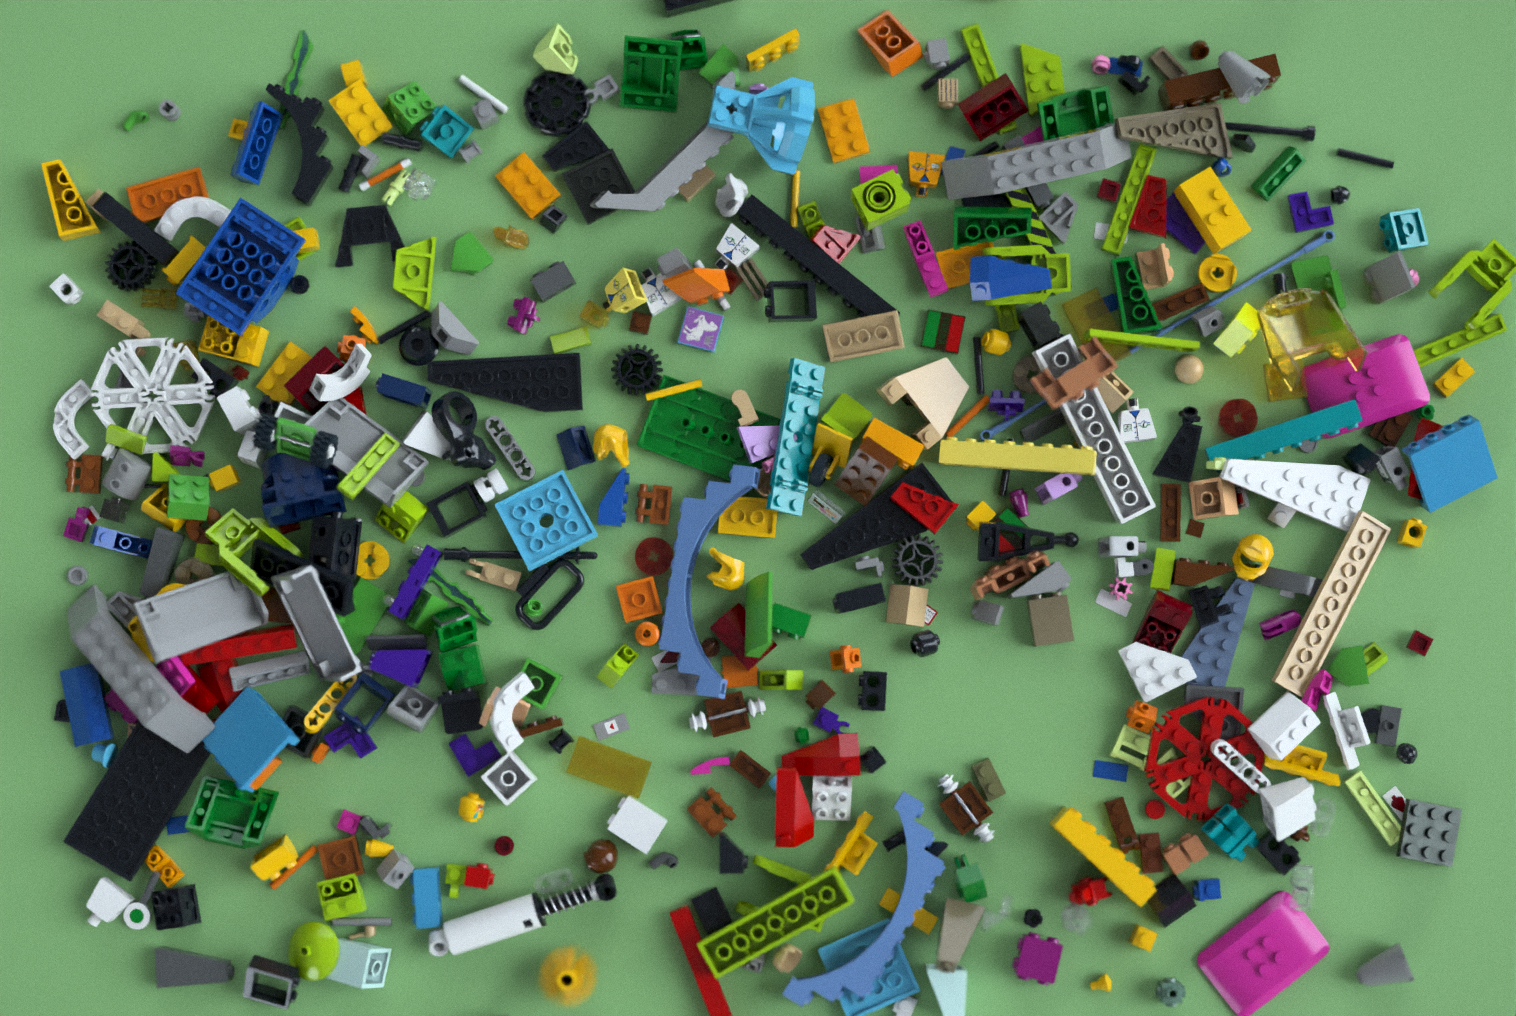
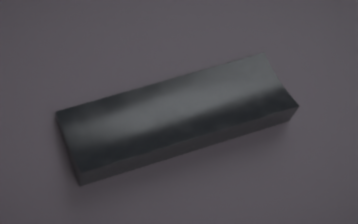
M256 539L253 541L250 569L256 573L259 579L274 586L271 577L303 566H312L319 575L318 580L333 612L345 617L356 610L353 600L354 580L263 540Z

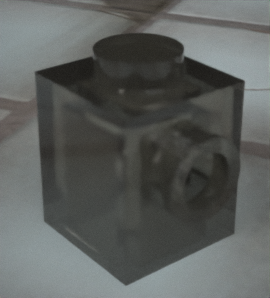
M113 496L111 500L104 499L99 517L125 523L130 505L124 504V499Z

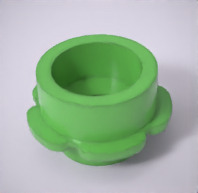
M531 599L524 605V610L529 616L535 617L542 614L543 606L539 600Z

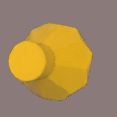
M1106 973L1097 981L1090 982L1091 990L1100 989L1111 992L1112 981Z

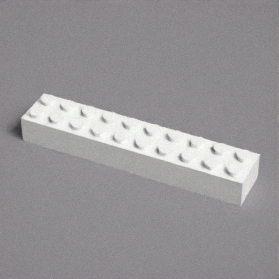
M1070 334L1032 352L1041 372L1048 368L1055 380L1083 362ZM1097 387L1091 391L1087 389L1083 392L1084 395L1076 401L1072 399L1059 408L1079 448L1081 446H1089L1097 452L1094 478L1117 524H1123L1151 510L1156 505Z

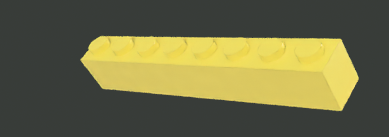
M946 437V440H941L939 463L951 466L1095 476L1097 452L1089 446L1073 449L1072 445H1061V448H1055L1053 444L1043 443L1041 447L1034 446V443L1030 442L1015 445L1013 441H1003V444H996L995 440H984V443L977 442V439L972 438L958 441V438Z

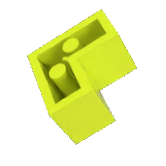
M1246 302L1218 335L1213 344L1229 357H1232L1235 353L1240 354L1246 346L1244 343L1247 340L1251 341L1263 325L1260 322L1264 315Z

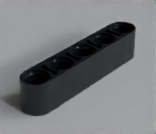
M104 191L92 205L94 209L166 267L178 255L179 251L107 192Z

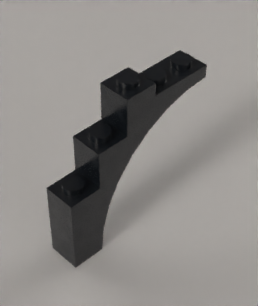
M269 83L265 90L291 114L301 138L302 166L292 195L311 206L334 169L332 164H330L332 162L330 159L323 155L319 157L329 141V137L326 135L327 131L319 126L314 128L325 109L322 106V102L315 97L310 99L306 96L304 101L301 102L302 99L292 93L290 96L285 93L286 89L278 84L274 86Z

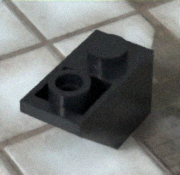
M1361 443L1355 445L1341 457L1353 472L1362 473L1363 475L1374 470L1378 466L1376 463L1381 460Z

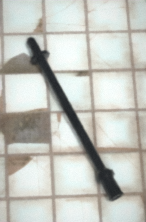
M462 547V549H444V560H461L466 562L470 558L523 559L519 551H470L467 547ZM576 547L575 552H566L555 559H575L576 564H579L580 559H596L598 554L596 552H580V547Z

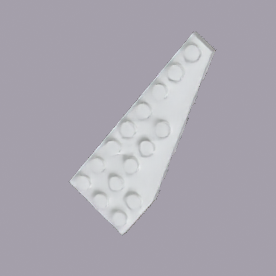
M1226 459L1219 477L1345 532H1348L1354 518L1361 509L1371 479L1339 465Z

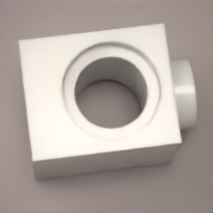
M64 273L49 286L64 303L70 306L79 302L84 294L78 285ZM71 287L70 294L65 295L66 288Z

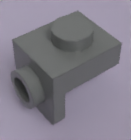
M366 816L360 821L362 830L367 835L370 834L374 839L379 837L383 839L391 832L389 830L392 827L391 823L386 824L380 829L370 816Z

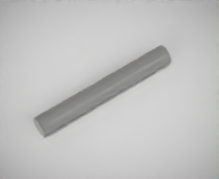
M392 918L333 919V926H392Z

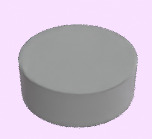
M74 566L68 571L67 577L70 583L83 585L87 582L89 574L84 567Z

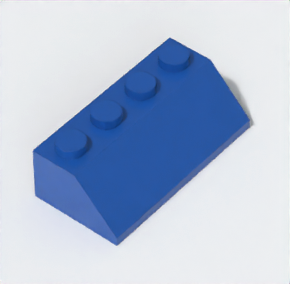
M262 101L254 103L253 109L250 112V118L244 130V136L230 174L240 181L256 185L260 184L283 115Z
M92 663L60 671L75 747L114 739L109 708L104 700L106 694L100 672Z

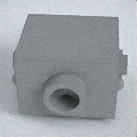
M392 849L376 870L387 885L398 889L413 871L414 867L405 854Z

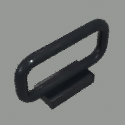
M565 559L555 561L550 567L546 564L539 566L517 589V592L522 596L515 607L517 617L532 630L544 629L581 590L584 585L582 572L572 562ZM558 568H567L576 577V584L542 621L538 623L533 622L523 612L524 605Z

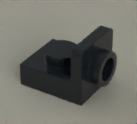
M1126 70L1118 81L1135 96L1138 92L1142 94L1149 86L1147 82L1150 77L1147 75L1140 83L1135 74L1129 73Z

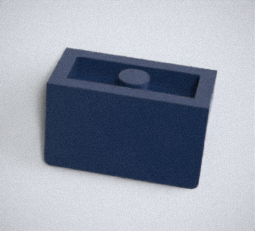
M585 425L569 428L557 434L568 470L596 462Z

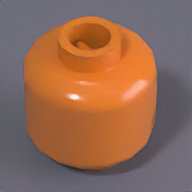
M643 622L637 626L635 638L640 645L646 647L653 646L659 640L660 630L654 623Z

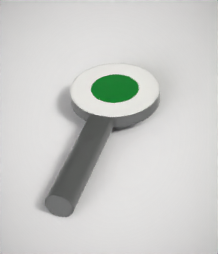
M153 871L140 902H133L126 907L124 921L130 928L138 930L149 924L151 911L147 903L159 879L160 872Z

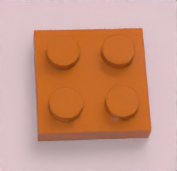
M653 576L616 586L625 623L663 613Z

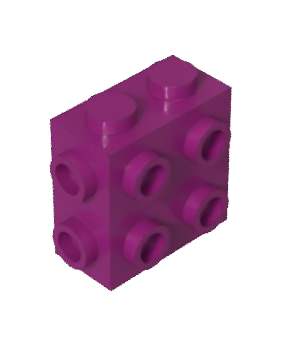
M1029 932L1028 935L1023 934L1022 938H1019L1017 942L1018 956L1014 957L1012 963L1014 973L1022 980L1029 981L1030 978L1037 979V983L1042 985L1054 984L1063 945L1059 943L1057 938L1047 937L1046 940L1040 938V934Z

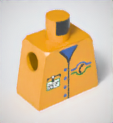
M909 151V185L917 186V197H927L928 188H936L942 169L941 162L944 161L945 155Z

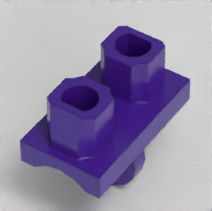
M993 390L992 396L989 399L988 411H997V415H1004V421H1008L1009 415L1016 416V412H1023L1025 398H1022L1020 391H1010V398H1003V391Z

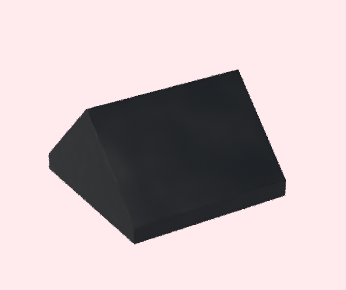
M1175 874L1170 875L1154 886L1156 889L1155 893L1146 901L1164 928L1197 906L1189 890Z

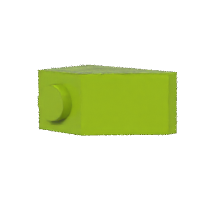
M759 670V690H803V670Z

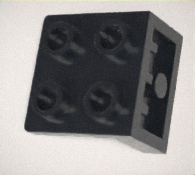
M195 884L152 892L151 897L157 930L201 923Z

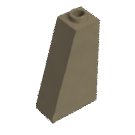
M951 898L946 899L942 912L934 969H939L945 973H954L981 920L985 906Z

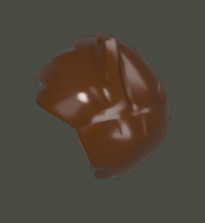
M603 839L593 842L583 855L586 866L598 874L613 870L618 861L616 845L610 840Z

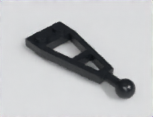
M979 522L977 560L1000 561L1015 556L1027 555L1034 551L1040 552L1054 549V544H1065L1067 547L1072 548L1078 544L1079 538L1073 532H1069L1065 536H1055L1050 531L1003 522ZM1000 529L1023 533L1022 548L999 553ZM1031 535L1046 537V543L1030 546Z

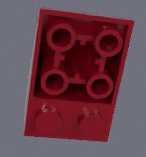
M1156 590L1132 643L1138 642L1171 654L1192 615V605Z

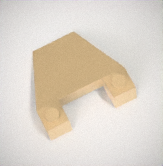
M945 357L891 377L878 387L876 391L887 405H893L902 396H907L926 421L911 436L917 442L925 445L923 450H928L943 438L969 386L948 358Z

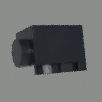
M874 746L860 756L861 762L871 774L887 763Z

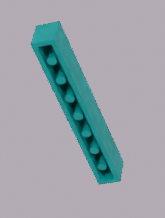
M1354 399L1205 448L1204 450L1208 461H1214V457L1230 460L1254 458V461L1265 458V453L1271 451L1274 455L1283 452V448L1290 445L1291 448L1303 445L1302 441L1308 439L1310 443L1320 440V435L1326 433L1332 436L1340 433L1339 429L1347 427V430L1359 427L1358 423L1363 420Z

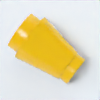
M373 838L372 840L367 839L365 855H369V857H387L394 848V845Z

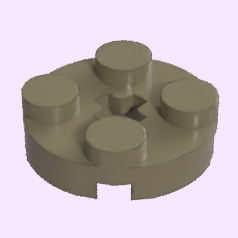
M1034 356L1022 358L1015 365L1012 379L1019 391L1035 395L1038 392L1031 384L1030 379L1027 378L1028 371L1036 372L1037 375L1042 372Z
M196 557L185 559L174 572L177 584L186 585L214 576L211 566L207 562L203 563ZM192 573L198 575L199 578L194 580L191 576Z

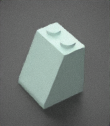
M337 938L339 943L338 962L334 970L326 978L361 989L384 987L392 948Z
M925 964V970L943 1016H965L967 970L965 967L957 966L954 973H945L939 969H934L935 964Z

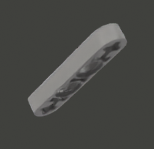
M497 416L489 417L485 423L486 429L518 476L525 481L533 479L536 474L534 466L503 421ZM493 420L495 422L499 421L497 426L501 431L503 428L505 429L497 437L494 436V434H497V431L494 428L490 429L491 421ZM504 435L510 437V443L507 446L500 444V438ZM519 451L521 459L519 461H512V452ZM524 460H526L527 462L523 464L527 469L531 468V475L522 476V473L524 472L522 467L519 466L517 469L516 465H519Z

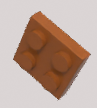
M356 835L317 845L325 880L353 873L356 876L365 873Z

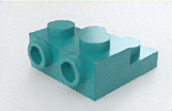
M443 104L441 107L437 105L431 112L433 116L429 122L425 121L419 128L422 131L419 135L449 158H453L474 128Z
M1420 208L1390 212L1380 216L1379 227L1384 231L1385 239L1383 243L1389 253L1429 245Z

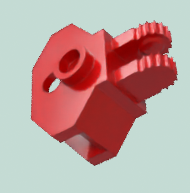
M1107 876L1084 877L1079 879L1078 882L1071 884L1070 902L1078 905L1086 904L1088 907L1098 904V900L1112 896V893L1107 891L1104 882L1108 880Z

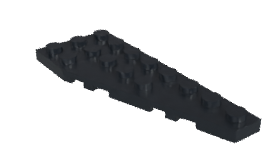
M580 353L427 361L428 381L545 413L583 410Z
M921 463L870 501L866 507H862L801 553L800 556L809 568L814 570L900 541L903 538H909L910 535L915 536L928 531L926 527L890 499L902 482L924 490V492L942 497L949 502L952 501L925 465Z

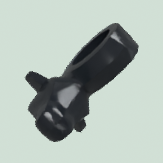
M456 391L448 392L437 399L431 408L433 421L440 433L450 444V449L441 456L442 459L450 458L454 466H462L464 468L478 467L483 470L490 469L496 463V458L488 450L483 439L474 434L477 412L471 400L464 394ZM449 405L459 414L461 424L456 422L451 416Z

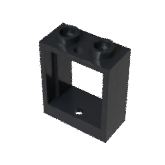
M815 280L770 281L764 287V298H767L765 316L768 317V322H807L817 319ZM774 289H804L805 315L775 316Z
M465 482L426 503L445 538L487 517L485 512L488 509L483 501L479 502L476 496L479 492L474 484L470 485L469 482ZM467 490L479 514L450 529L438 505Z
M877 583L837 593L832 601L835 611L839 610V614L881 604L886 602L882 583Z
M254 955L247 967L243 997L287 1010L291 1002L294 1003L297 998L298 992L295 989L300 982V977L298 976L299 968ZM259 973L289 981L288 991L258 983Z

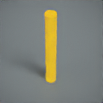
M796 171L792 175L790 225L794 228H797L798 222L797 206L799 203L800 171Z
M699 379L646 393L647 401L699 388L703 386L702 381Z

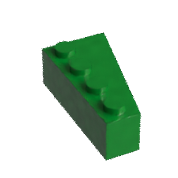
M955 206L953 250L965 246H975L978 243L987 241L993 242L1001 238H1011L1031 233L1032 208Z
M1131 256L1111 259L1110 269L1121 332L1139 335L1160 332L1162 325L1156 316L1154 307L1148 298L1146 289H1144Z

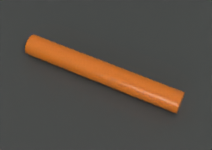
M985 395L945 435L953 437L989 403L990 397Z
M313 845L296 860L297 864L289 870L286 869L278 878L270 883V886L274 890L277 889L316 854L318 848Z

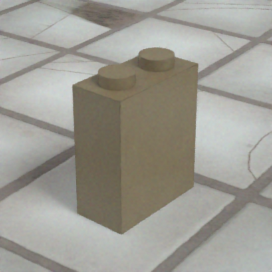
M1056 592L1050 593L1048 598L1036 595L1031 596V600L1026 601L1034 647L1074 641L1067 595Z

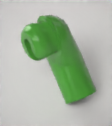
M143 110L133 111L122 126L130 131L135 124L147 122L149 114Z

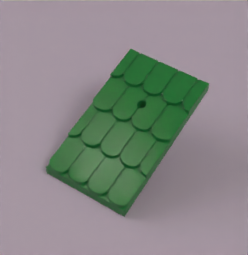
M664 375L658 390L684 384L685 382ZM701 388L654 399L637 442L638 447L731 482L729 480V473L733 469V465L762 469V462L767 459L766 457L753 463L749 462L737 427H740L738 419L742 418L738 408L733 405L732 400ZM754 409L759 421L748 426H779L781 419Z

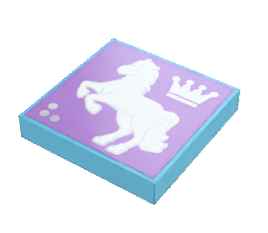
M687 306L678 343L714 353L724 315Z

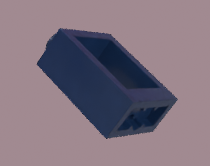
M382 373L381 377H378L375 386L377 392L383 397L426 410L432 395V391L426 386Z
M363 672L335 707V717L342 723L347 722L350 724L352 730L356 733H363L366 736L392 703L395 694ZM361 687L384 702L366 726L343 711Z

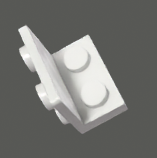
M813 776L812 814L814 820L850 821L851 776Z

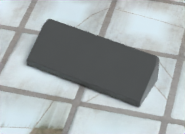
M1058 409L1021 428L1020 435L1024 442L1031 443L1066 425L1067 422L1061 410Z
M424 634L366 637L370 651L427 649V636Z

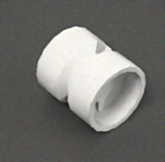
M497 468L488 472L486 478L481 476L473 481L485 503L495 498L496 493L500 495L509 490Z

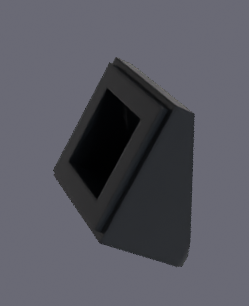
M552 205L542 215L539 223L554 234L568 216L555 205Z

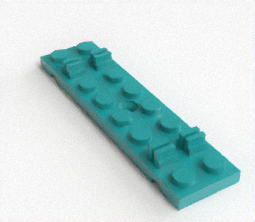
M790 358L788 369L790 376L789 381L786 382L784 404L770 481L772 488L771 493H768L766 509L798 517L802 516L805 492L808 490L806 488L809 484L807 483L820 398L823 396L821 393H823L822 385L825 367L797 358ZM794 434L797 435L796 441L793 438Z

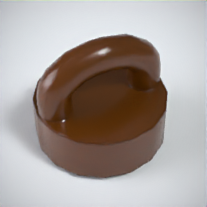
M1199 40L1189 46V51L1193 59L1202 60L1208 56L1209 47L1205 41Z
M707 638L701 644L707 657H714L720 651V644L713 638Z
M1305 825L1292 833L1290 837L1296 842L1301 839L1306 842L1309 841L1308 826Z

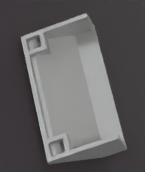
M344 398L329 401L304 424L316 428V434L319 431H324L337 435L338 449L335 452L336 456L333 458L334 461L331 465L345 475L354 468L385 432L400 442V447L363 487L390 508L403 496L429 463L427 459Z
M303 566L271 577L319 680L342 682L362 671L359 666L360 661L353 654L321 587L316 569L312 568V566Z
M229 571L134 603L138 619L155 663L268 624L269 613L261 596L255 594Z

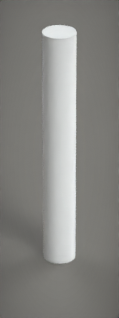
M464 75L459 78L460 83L484 100L489 99L491 105L504 114L508 111L509 107Z

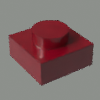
M1103 178L1097 198L1115 203L1121 183Z
M1414 630L1406 648L1421 656H1425L1434 639Z

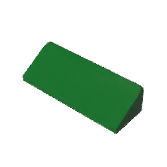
M1288 146L1256 179L1251 187L1268 202L1306 160L1297 148Z

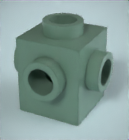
M1174 977L1164 978V980L1158 981L1156 997L1165 1006L1175 1007L1177 1003H1183L1182 998L1185 997V987ZM1171 990H1174V996H1169Z

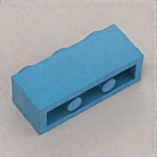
M439 867L415 868L413 873L410 874L411 885H414V893L411 895L412 905L415 904L413 924H416L417 929L441 927L443 921Z

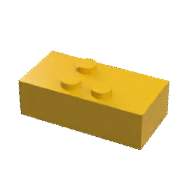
M1211 167L1181 183L1173 191L1213 254H1217L1245 237L1252 230Z

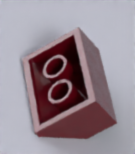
M1006 73L957 104L980 142L1029 111Z
M324 346L283 386L314 416L329 402L318 401L309 390L316 374L335 373L344 364Z
M738 603L718 619L710 629L750 671L777 644L772 640V644L760 658L745 656L746 610Z

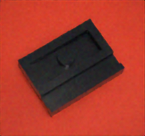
M717 887L691 899L707 935L733 922Z

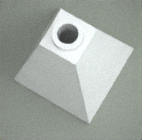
M425 410L401 440L408 446L442 458L441 456L450 449L449 442L436 427L433 417Z

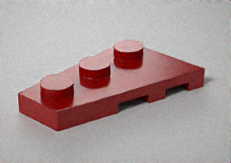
M1147 175L1129 228L1130 230L1166 238L1167 180Z
M903 482L890 497L892 501L934 535L959 505Z
M186 665V669L195 679V682L181 698L207 715L220 701L191 666Z

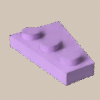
M780 426L737 427L750 463L776 453ZM796 434L793 436L795 441L797 440Z

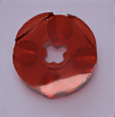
M1233 399L1221 407L1218 415V424L1230 436L1241 437L1247 435L1257 425L1258 416L1255 411L1256 409L1248 400ZM1240 413L1243 421L1235 422L1233 415Z
M656 537L643 540L635 552V562L638 568L647 575L658 576L665 573L670 568L673 559L671 546L663 539ZM652 551L660 555L656 562L649 560L650 552Z

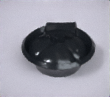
M412 325V328L403 333L399 341V352L402 358L414 366L426 365L427 361H432L436 357L439 350V342L432 336L430 327Z

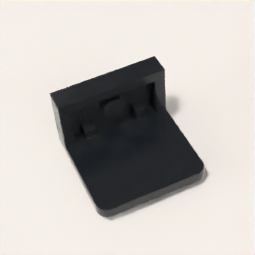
M472 687L461 689L462 693L454 694V690L442 692V696L437 697L438 704H441L446 734L480 730L484 727L479 724L482 715L479 691H473Z

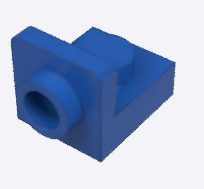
M1218 878L1195 880L1192 891L1193 896L1198 901L1221 899L1220 880Z

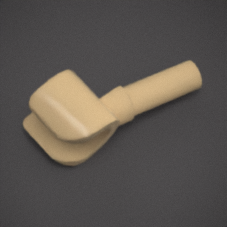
M365 926V932L349 935V938L353 940L360 937H372L376 935V926Z

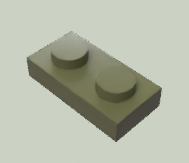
M989 758L971 766L988 802L1006 794Z

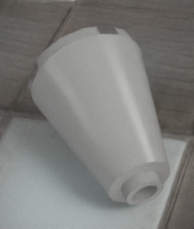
M1224 51L1218 57V66L1241 104L1251 101L1249 97L1253 94L1256 97L1269 83L1268 78H1270V75L1237 53Z
M1400 943L1391 946L1358 967L1359 972H1356L1360 984L1364 983L1365 986L1414 981Z

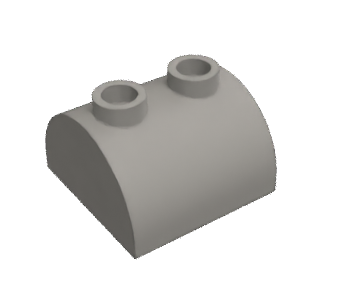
M120 448L102 480V484L109 491L120 497L137 500L152 473V465L130 451Z
M405 685L389 705L387 714L394 717L395 720L406 724L412 730L422 733L434 716L439 704L438 701L416 688Z

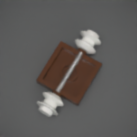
M742 691L726 694L725 699L714 697L704 700L708 715L705 717L702 711H700L698 716L691 713L692 717L689 718L691 729L695 728L696 732L698 727H702L705 730L707 722L710 723L714 738L751 729L747 713L750 711V715L753 717L759 712L763 715L766 707L764 699L760 700L759 697L755 702L749 699L748 706H745Z
M948 774L944 775L938 780L940 784L937 786H943V794L950 793L951 795L939 803L940 807L962 836L975 827L973 835L980 836L979 843L982 841L987 843L994 837L993 833L995 831L988 829L989 823L982 824L981 822L990 816L993 811L970 781L957 790L959 782H953V774L950 776Z

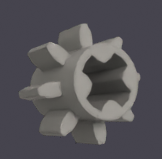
M185 303L184 314L185 317H189L191 322H201V318H206L207 314L191 303Z

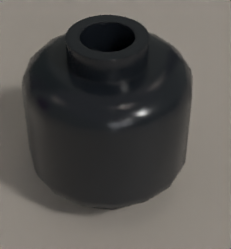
M931 630L915 633L912 636V640H910L912 652L919 657H926L936 653L938 645H940L938 635L934 634Z

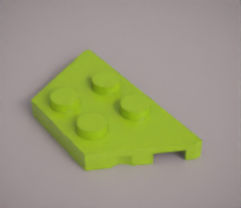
M1021 43L1020 52L1027 108L1029 110L1028 116H1032L1038 111V102L1047 97L1065 93L1061 59L1058 55Z
M431 237L397 249L395 255L392 288L425 310H430L437 237Z

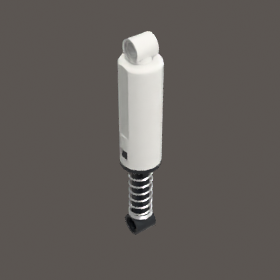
M601 874L596 878L595 882L591 881L590 885L588 883L584 887L579 885V888L575 890L571 887L569 892L564 890V893L560 895L556 892V896L551 897L549 895L548 899L544 900L541 898L542 901H540L537 892L446 921L443 924V929H434L429 933L430 953L434 956H443L450 950L451 954L455 956L546 926V915L548 914L552 917L554 912L560 914L561 910L567 912L569 907L575 909L576 905L582 907L584 902L590 904V900L595 902L600 899L602 901H610L617 894L614 877L610 874Z

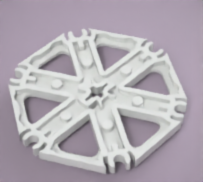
M169 337L126 339L119 342L118 345L121 347V350L117 351L115 347H112L107 351L91 390L99 391L91 393L90 396L98 397L99 401L92 403V406H100L101 408H94L93 411L106 428L110 424L116 425L109 415L110 408L136 407L127 429L147 436L154 418L158 420L171 438V442L169 444L154 445L146 442L143 454H150L155 451L167 453L170 452L171 445L187 447L184 443L185 440L189 441L191 445L195 443L215 402L207 401L215 398V395L207 394V389H213L214 385H205V383H213L187 345L184 346L181 352L183 343H179L178 347L175 348L173 346V338L167 342ZM158 346L161 349L151 375L135 354L137 347ZM182 359L187 360L198 375V381L190 384L169 385L179 361ZM113 364L119 366L133 387L108 388L105 385L106 377ZM152 391L154 394L162 395L154 398V401L149 396L144 397L150 394ZM199 403L202 406V411L195 426H187L173 405Z

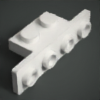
M1335 692L1323 696L1324 706L1328 711L1330 724L1334 729L1336 742L1342 753L1343 763L1346 765L1347 770H1352L1359 766L1354 748L1368 745L1370 740L1359 707L1341 710Z

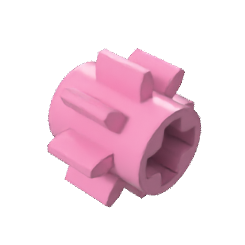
M1126 577L1122 581L1114 578L1115 584H1109L1112 587L1109 595H1116L1115 600H1119L1120 596L1127 600L1126 594L1133 593L1129 590V586L1132 583H1126ZM1119 585L1125 587V589L1122 590L1123 593L1117 591Z

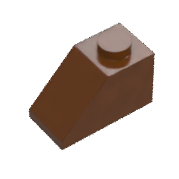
M820 680L805 696L807 698L805 702L813 710L815 708L820 710L836 693L823 680Z

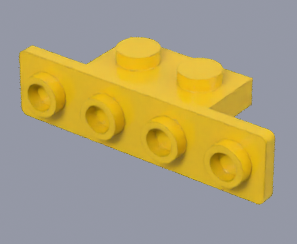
M1297 745L1282 760L1269 759L1266 754L1264 755V765L1269 769H1279L1290 775H1300L1311 781H1321L1328 786L1340 785L1338 774L1322 770L1327 758L1326 752Z
M865 811L857 818L853 830L847 833L845 842L836 850L834 859L831 863L827 864L824 871L836 865L838 870L843 866L857 876L878 845L876 841L864 834L874 816Z

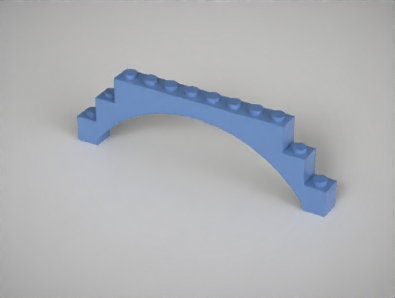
M733 465V469L729 473L730 483L708 481L704 491L705 500L684 497L683 502L680 504L681 518L677 523L678 536L674 542L675 555L671 561L672 574L668 579L669 592L665 598L666 611L661 621L663 630L658 644L660 650L681 653L677 660L678 672L700 675L696 682L697 695L725 699L728 680L722 679L711 665L701 647L694 627L691 611V584L696 559L709 530L719 516L739 497L753 488L758 489L761 470L756 467Z
M903 791L893 807L899 812L904 828L907 847V868L899 903L886 927L869 947L847 963L814 976L801 978L792 976L782 995L801 1007L805 1003H810L814 996L811 993L812 990L831 1002H834L835 998L837 1000L840 999L844 992L843 986L862 998L866 994L870 995L875 986L872 984L876 977L880 978L885 969L882 967L886 960L890 961L895 953L892 950L896 943H901L905 936L902 932L906 926L910 927L915 917L912 915L916 909L920 910L925 902L923 897L926 892L930 894L935 885L933 883L936 875L940 877L945 869L943 860L925 850L926 846L929 848L933 843L935 837L932 835L934 832L914 820L916 817L920 818L925 810L922 807L923 802Z

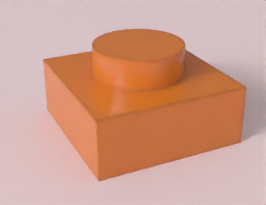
M325 742L320 743V745L317 744L311 753L313 755L311 760L316 763H322L330 749L329 745Z

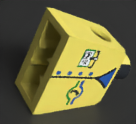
M622 268L605 286V293L608 299L603 302V307L608 312L614 310L627 313L647 302L635 270Z

